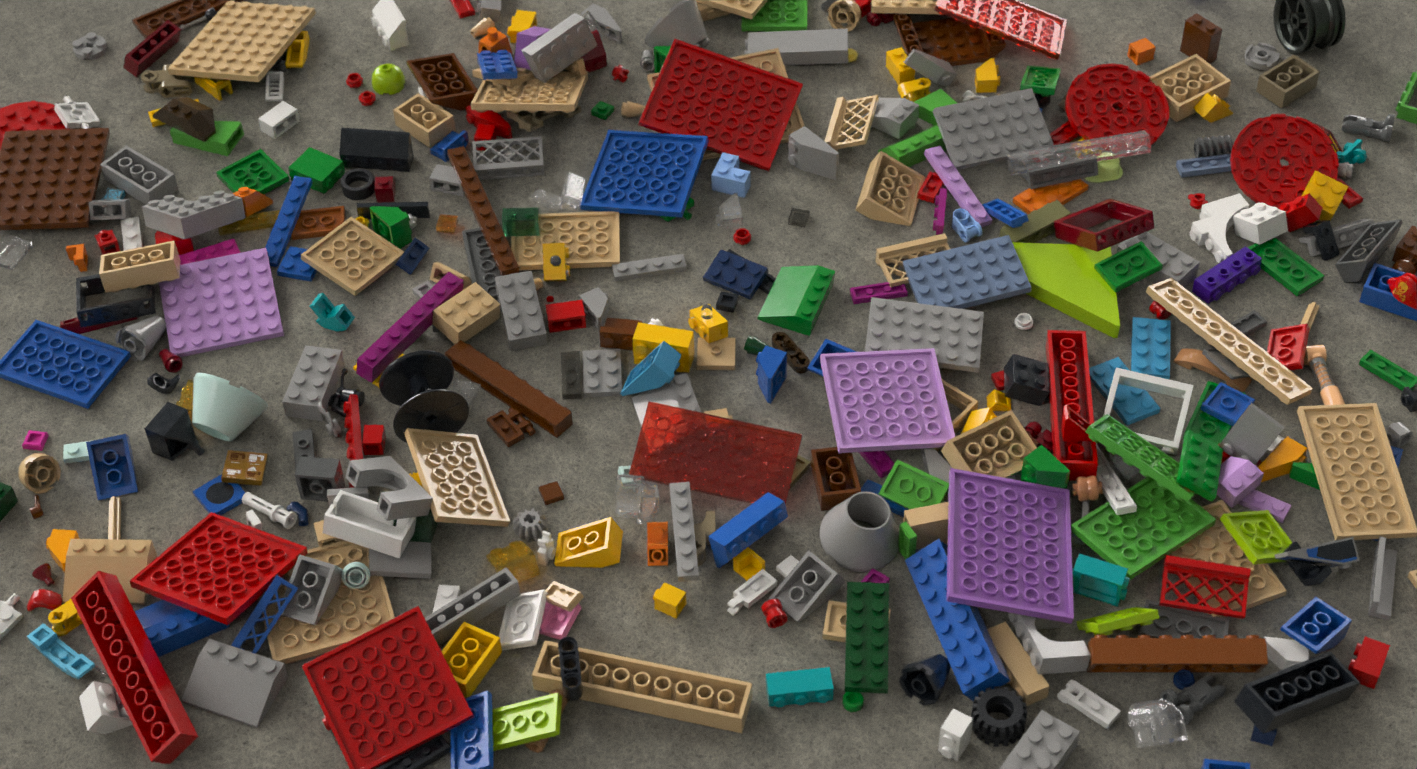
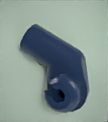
M296 501L291 502L286 510L288 512L293 511L298 515L299 526H307L309 524L308 510Z

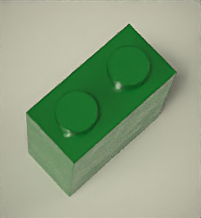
M311 147L288 167L292 181L294 176L311 178L313 182L311 189L323 194L331 189L345 174L342 160Z

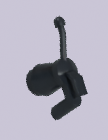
M346 368L342 370L340 387L336 393L331 395L328 402L333 412L346 417V413L343 412L340 404L341 402L348 401L350 394L358 395L359 406H362L365 400V393L359 389H346L344 387V376L348 372Z

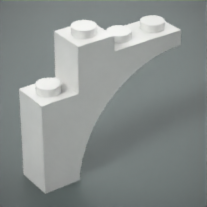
M1240 193L1203 204L1199 215L1200 220L1192 222L1190 230L1191 239L1198 246L1205 245L1207 250L1211 251L1215 256V260L1218 263L1233 255L1227 244L1225 234L1234 224L1233 216L1240 213L1241 210L1248 209L1249 204Z

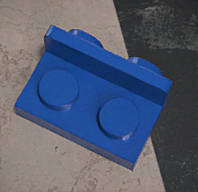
M463 130L460 134L451 131L430 149V153L447 162L449 160L447 150L468 145L467 131Z

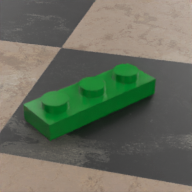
M1370 350L1360 359L1359 365L1402 391L1404 387H1409L1412 391L1417 386V376L1373 350Z

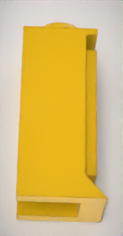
M194 77L197 85L219 101L222 100L220 89H224L230 95L233 93L230 80Z

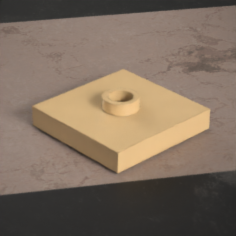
M698 338L697 370H735V338H724L712 343H708L703 338Z

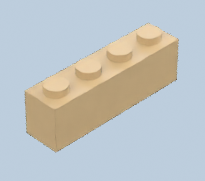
M1003 622L987 629L1011 680L1007 684L1012 686L1014 691L1017 692V696L1021 695L1023 702H1026L1027 706L1047 698L1049 684L1042 674L1038 675L1035 667L1031 664L1030 656L1024 650L1008 624Z

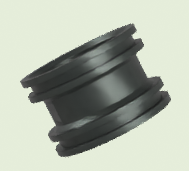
M1276 0L1274 5L1273 19L1275 31L1281 45L1290 53L1306 52L1314 46L1317 48L1334 46L1343 37L1346 16L1342 0Z

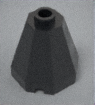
M933 655L907 664L902 669L901 673L903 675L900 677L899 682L906 695L910 698L913 695L921 700L918 702L921 705L935 704L940 699L951 670V665L943 655Z

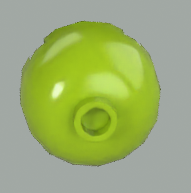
M388 63L382 64L374 70L372 74V87L378 94L384 95L383 93H389V95L399 93L404 88V73L398 66Z

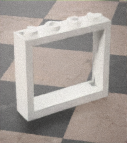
M1116 368L1103 416L1106 414L1110 415L1118 384L1183 398L1184 401L1174 441L1136 433L1164 453L1177 455L1194 385Z

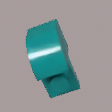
M324 293L318 294L309 306L318 316L316 322L319 325L336 332L347 330L355 319V316L345 304L334 306Z

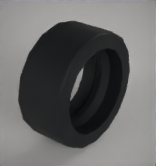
M352 169L341 178L342 191L348 199L363 200L375 192L374 177L369 170ZM355 181L368 182L366 185L358 188L349 186Z

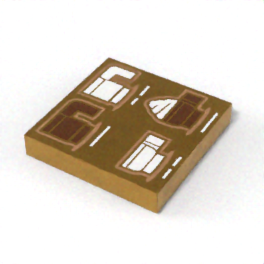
M228 450L221 477L222 482L262 486L268 454Z

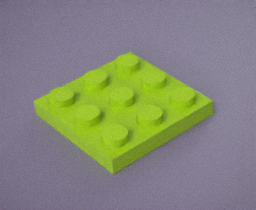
M1268 510L1224 513L1221 516L1220 520L1226 530L1229 531L1237 545L1240 546L1253 565L1286 562V560L1276 559L1275 555L1282 553L1292 541Z
M1134 606L1079 620L1076 623L1078 629L1084 630L1086 633L1111 635L1113 630L1133 629L1135 624H1140V626L1153 624V620L1159 619V613L1155 609Z

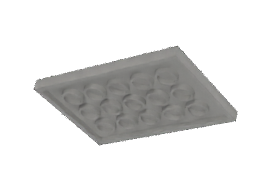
M1032 88L941 106L933 110L950 160L957 170L1050 151L1054 148Z
M871 297L865 352L934 348L939 368L979 373L984 312Z

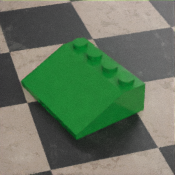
M819 265L781 267L757 320L810 336L833 287L836 271Z

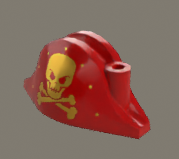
M1405 273L1402 276L1388 279L1387 283L1392 295L1399 302L1417 310V277L1414 274Z

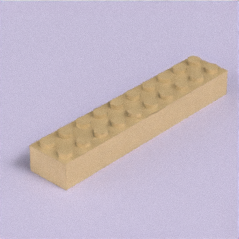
M544 641L532 673L534 690L548 693L556 689L563 691L558 643ZM578 647L583 689L581 700L738 733L743 732L752 700V683Z

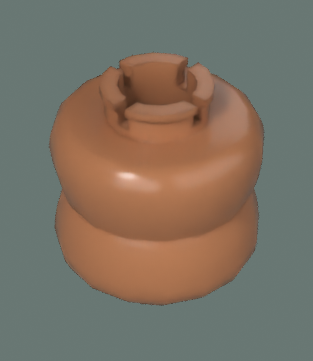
M1089 476L1087 478L1077 477L1076 484L1072 483L1073 496H1077L1080 502L1087 500L1096 501L1099 499V494H1103V490L1100 488L1102 487V482H1098L1096 476Z

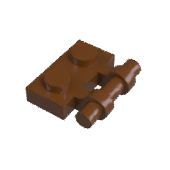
M514 406L509 408V414L502 410L487 418V424L507 447L525 439L523 432H527L530 436L536 432L533 424L523 417V413Z

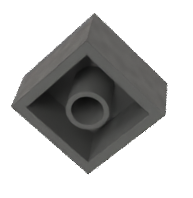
M300 456L295 478L301 499L328 502L327 489L344 488L345 481L340 459Z

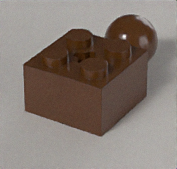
M1412 225L1396 246L1392 259L1395 263L1392 269L1416 274V226Z

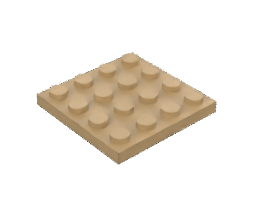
M350 217L302 253L301 260L356 296L396 265L404 251Z

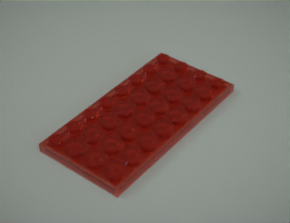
M936 0L934 11L941 15H947L956 21H962L971 27H977L986 33H992L1001 39L1027 47L1033 52L1042 53L1048 58L1058 60L1061 55L1066 19L1018 0Z
M649 401L629 477L669 485V483L690 482V490L751 504L769 492L785 501L786 505L802 441V434Z

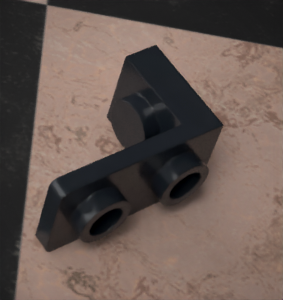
M1318 220L1303 226L1305 234L1315 236L1322 260H1328L1340 254L1329 220Z
M1295 541L1292 542L1282 553L1301 549V547ZM1287 561L1304 586L1319 585L1333 572L1329 565L1314 566Z

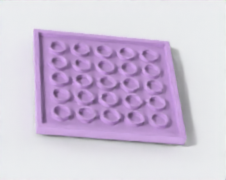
M266 248L180 265L179 278L173 281L159 282L170 352L180 357L284 336Z
M934 348L828 353L820 355L838 453L944 447L948 440L955 437Z

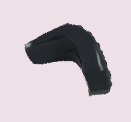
M154 373L147 379V384L160 393H172L180 380V375L178 374L170 380L158 373Z

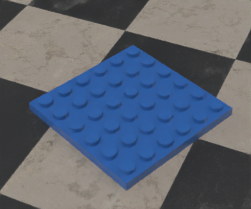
M608 130L581 199L580 209L683 217L708 144V136Z

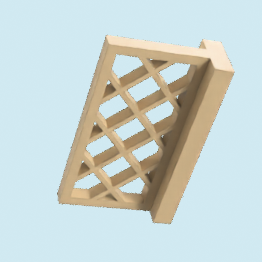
M873 95L845 101L844 97H838L824 142L837 152L838 149L866 144L879 100L878 96Z
M944 233L876 249V263L881 267L890 287L909 283L906 272L897 270L898 266L903 267L902 260L949 250L947 236ZM894 263L895 265L892 268L885 264ZM896 274L901 276V278L893 280L892 275Z

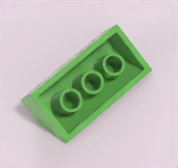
M937 124L878 150V153L882 151L904 165L911 167L927 159L924 156L925 149L941 146L943 151H947Z

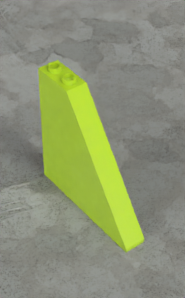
M1012 242L1031 285V292L1025 294L1104 334L1118 338L1120 320L1117 295L1095 270L1096 263L1112 256L1111 247L1096 252L1075 244Z

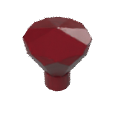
M49 563L40 565L32 573L34 578L44 581L48 587L55 582L51 577Z

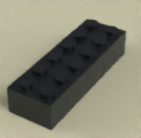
M1329 651L1246 683L1234 702L1255 726L1265 734L1348 700L1360 682Z

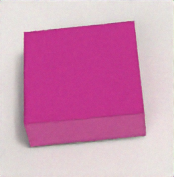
M29 430L22 444L23 449L42 451L48 439V433Z

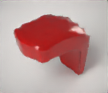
M46 589L36 590L28 601L27 611L30 612L37 607L55 610L63 602L61 594Z

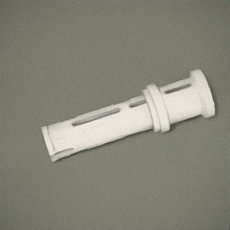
M246 492L242 497L243 504L268 515L271 521L283 524V527L286 529L292 528L297 521V514L293 511L288 512L281 505H273L250 492Z

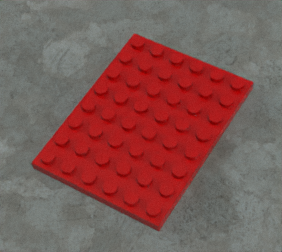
M674 38L638 125L659 133L708 136L707 150L721 155L722 153L737 155L741 162L770 171L802 90L803 83Z

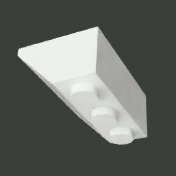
M380 0L372 10L373 17L371 21L373 26L377 27L378 35L382 36L384 45H388L390 51L408 46L409 40L405 18L394 0Z

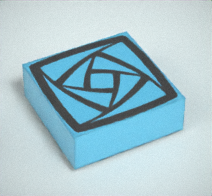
M108 188L101 200L124 199L126 195L125 190Z

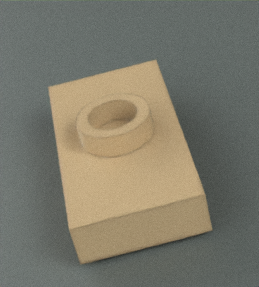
M555 581L545 590L548 595L546 594V602L569 612H572L584 597L581 592Z

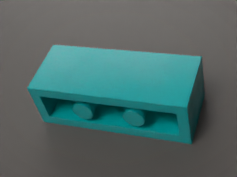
M830 667L767 673L766 691L769 707H784L791 704L805 705L811 702L826 703L833 700L834 688Z

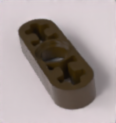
M774 333L772 335V347L784 352L794 351L795 354L793 355L787 354V363L795 372L806 373L808 371L807 367L810 364L809 358L786 333Z

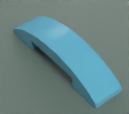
M44 623L27 636L28 640L46 658L64 673L75 679H80L95 667V664L82 653L79 655L66 645Z

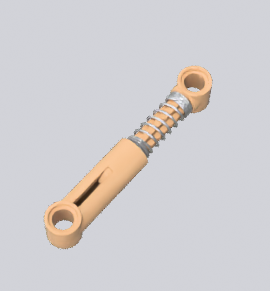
M1324 345L1307 346L1304 365H1309L1314 373L1321 391L1320 397L1323 404H1345L1339 388L1333 383L1330 372L1326 367L1327 354Z

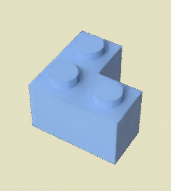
M722 153L711 175V189L745 198L750 188V171L739 169V156Z

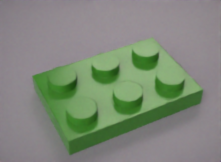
M897 459L879 492V496L910 510L943 503L949 492V483Z

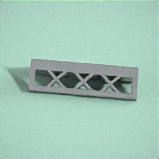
M1360 219L1333 227L1332 230L1338 249L1352 245L1371 223H1374L1373 219ZM1310 234L1299 238L1300 243H1307L1310 256L1320 254L1315 236Z
M1379 537L1374 553L1368 616L1390 620L1397 551L1386 549V538Z

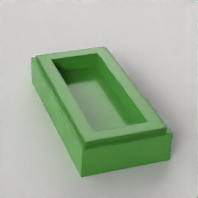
M904 522L900 524L898 546L899 552L906 560L916 553L917 535L909 524Z

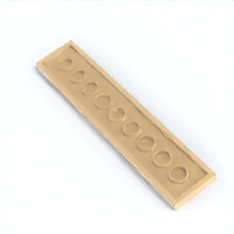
M1173 278L1148 286L1146 293L1154 301L1175 315L1182 323L1190 327L1194 333L1204 338L1208 344L1214 346L1222 355L1233 361L1237 367L1243 369L1251 378L1262 384L1266 390L1272 392L1281 402L1289 405L1311 394L1313 390L1311 386Z

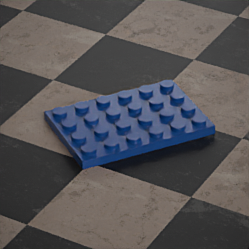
M35 320L0 360V378L88 409L130 359L131 355L127 350Z

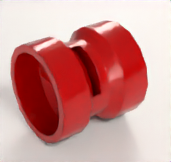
M770 599L761 607L763 615L767 617L766 622L770 628L780 627L788 620L785 611L782 610L783 606L779 599Z

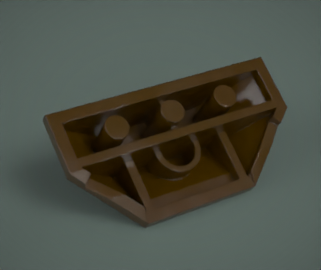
M188 97L174 98L153 114V118L203 142L216 133L213 109Z

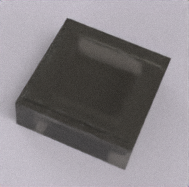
M792 208L788 224L806 227L809 211Z

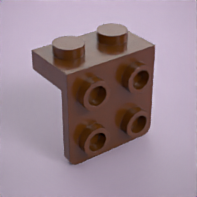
M607 318L605 327L600 326L599 330L600 347L633 350V336L638 322H643L640 320Z

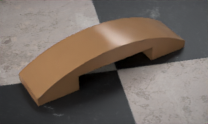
M1181 349L1173 363L1189 370L1195 367L1227 381L1226 385L1243 393L1252 381L1250 377L1230 379L1202 354L1203 351Z

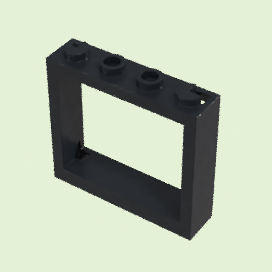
M99 274L76 278V312L81 328L155 314L154 285L147 284L148 297L86 308V296L105 293ZM86 282L87 286L82 287L81 283Z

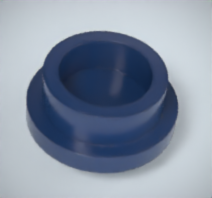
M1182 669L1174 674L1173 683L1178 689L1183 690L1195 684V678L1189 670Z

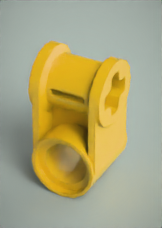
M919 78L903 82L898 86L897 90L901 98L914 102L931 94L929 91L931 81L928 78Z
M71 599L51 611L48 615V620L53 625L52 630L57 636H64L83 624Z

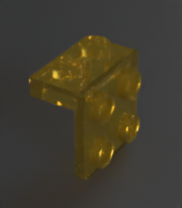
M513 541L509 546L502 549L495 548L486 555L487 561L495 568L496 573L507 567L518 583L540 575L535 554L523 541Z

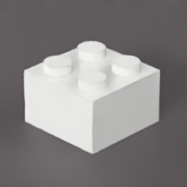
M1262 202L1256 203L1249 209L1241 210L1240 213L1233 216L1235 235L1259 245L1288 231L1286 211Z

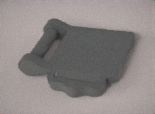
M1210 345L1204 348L1202 354L1230 379L1250 377L1248 373L1237 367L1233 361L1222 355L1214 346Z

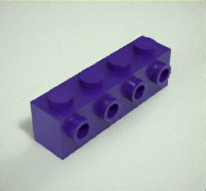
M1245 246L1194 279L1192 292L1207 304L1214 300L1217 301L1224 293L1231 292L1235 286L1240 283L1243 284L1250 276L1257 275L1261 269L1262 258Z

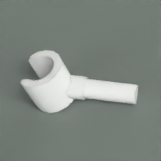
M967 90L962 95V97H965L963 102L986 98V96L974 95L970 90Z

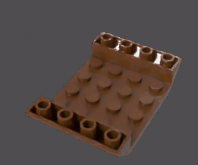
M989 3L973 5L971 16L912 23L909 14L893 15L894 23L907 56L915 49L947 61L951 66L986 62L990 58H994L1006 47L1005 40Z

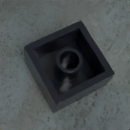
M1013 354L1004 367L1005 397L1041 406L1050 393L1049 363Z

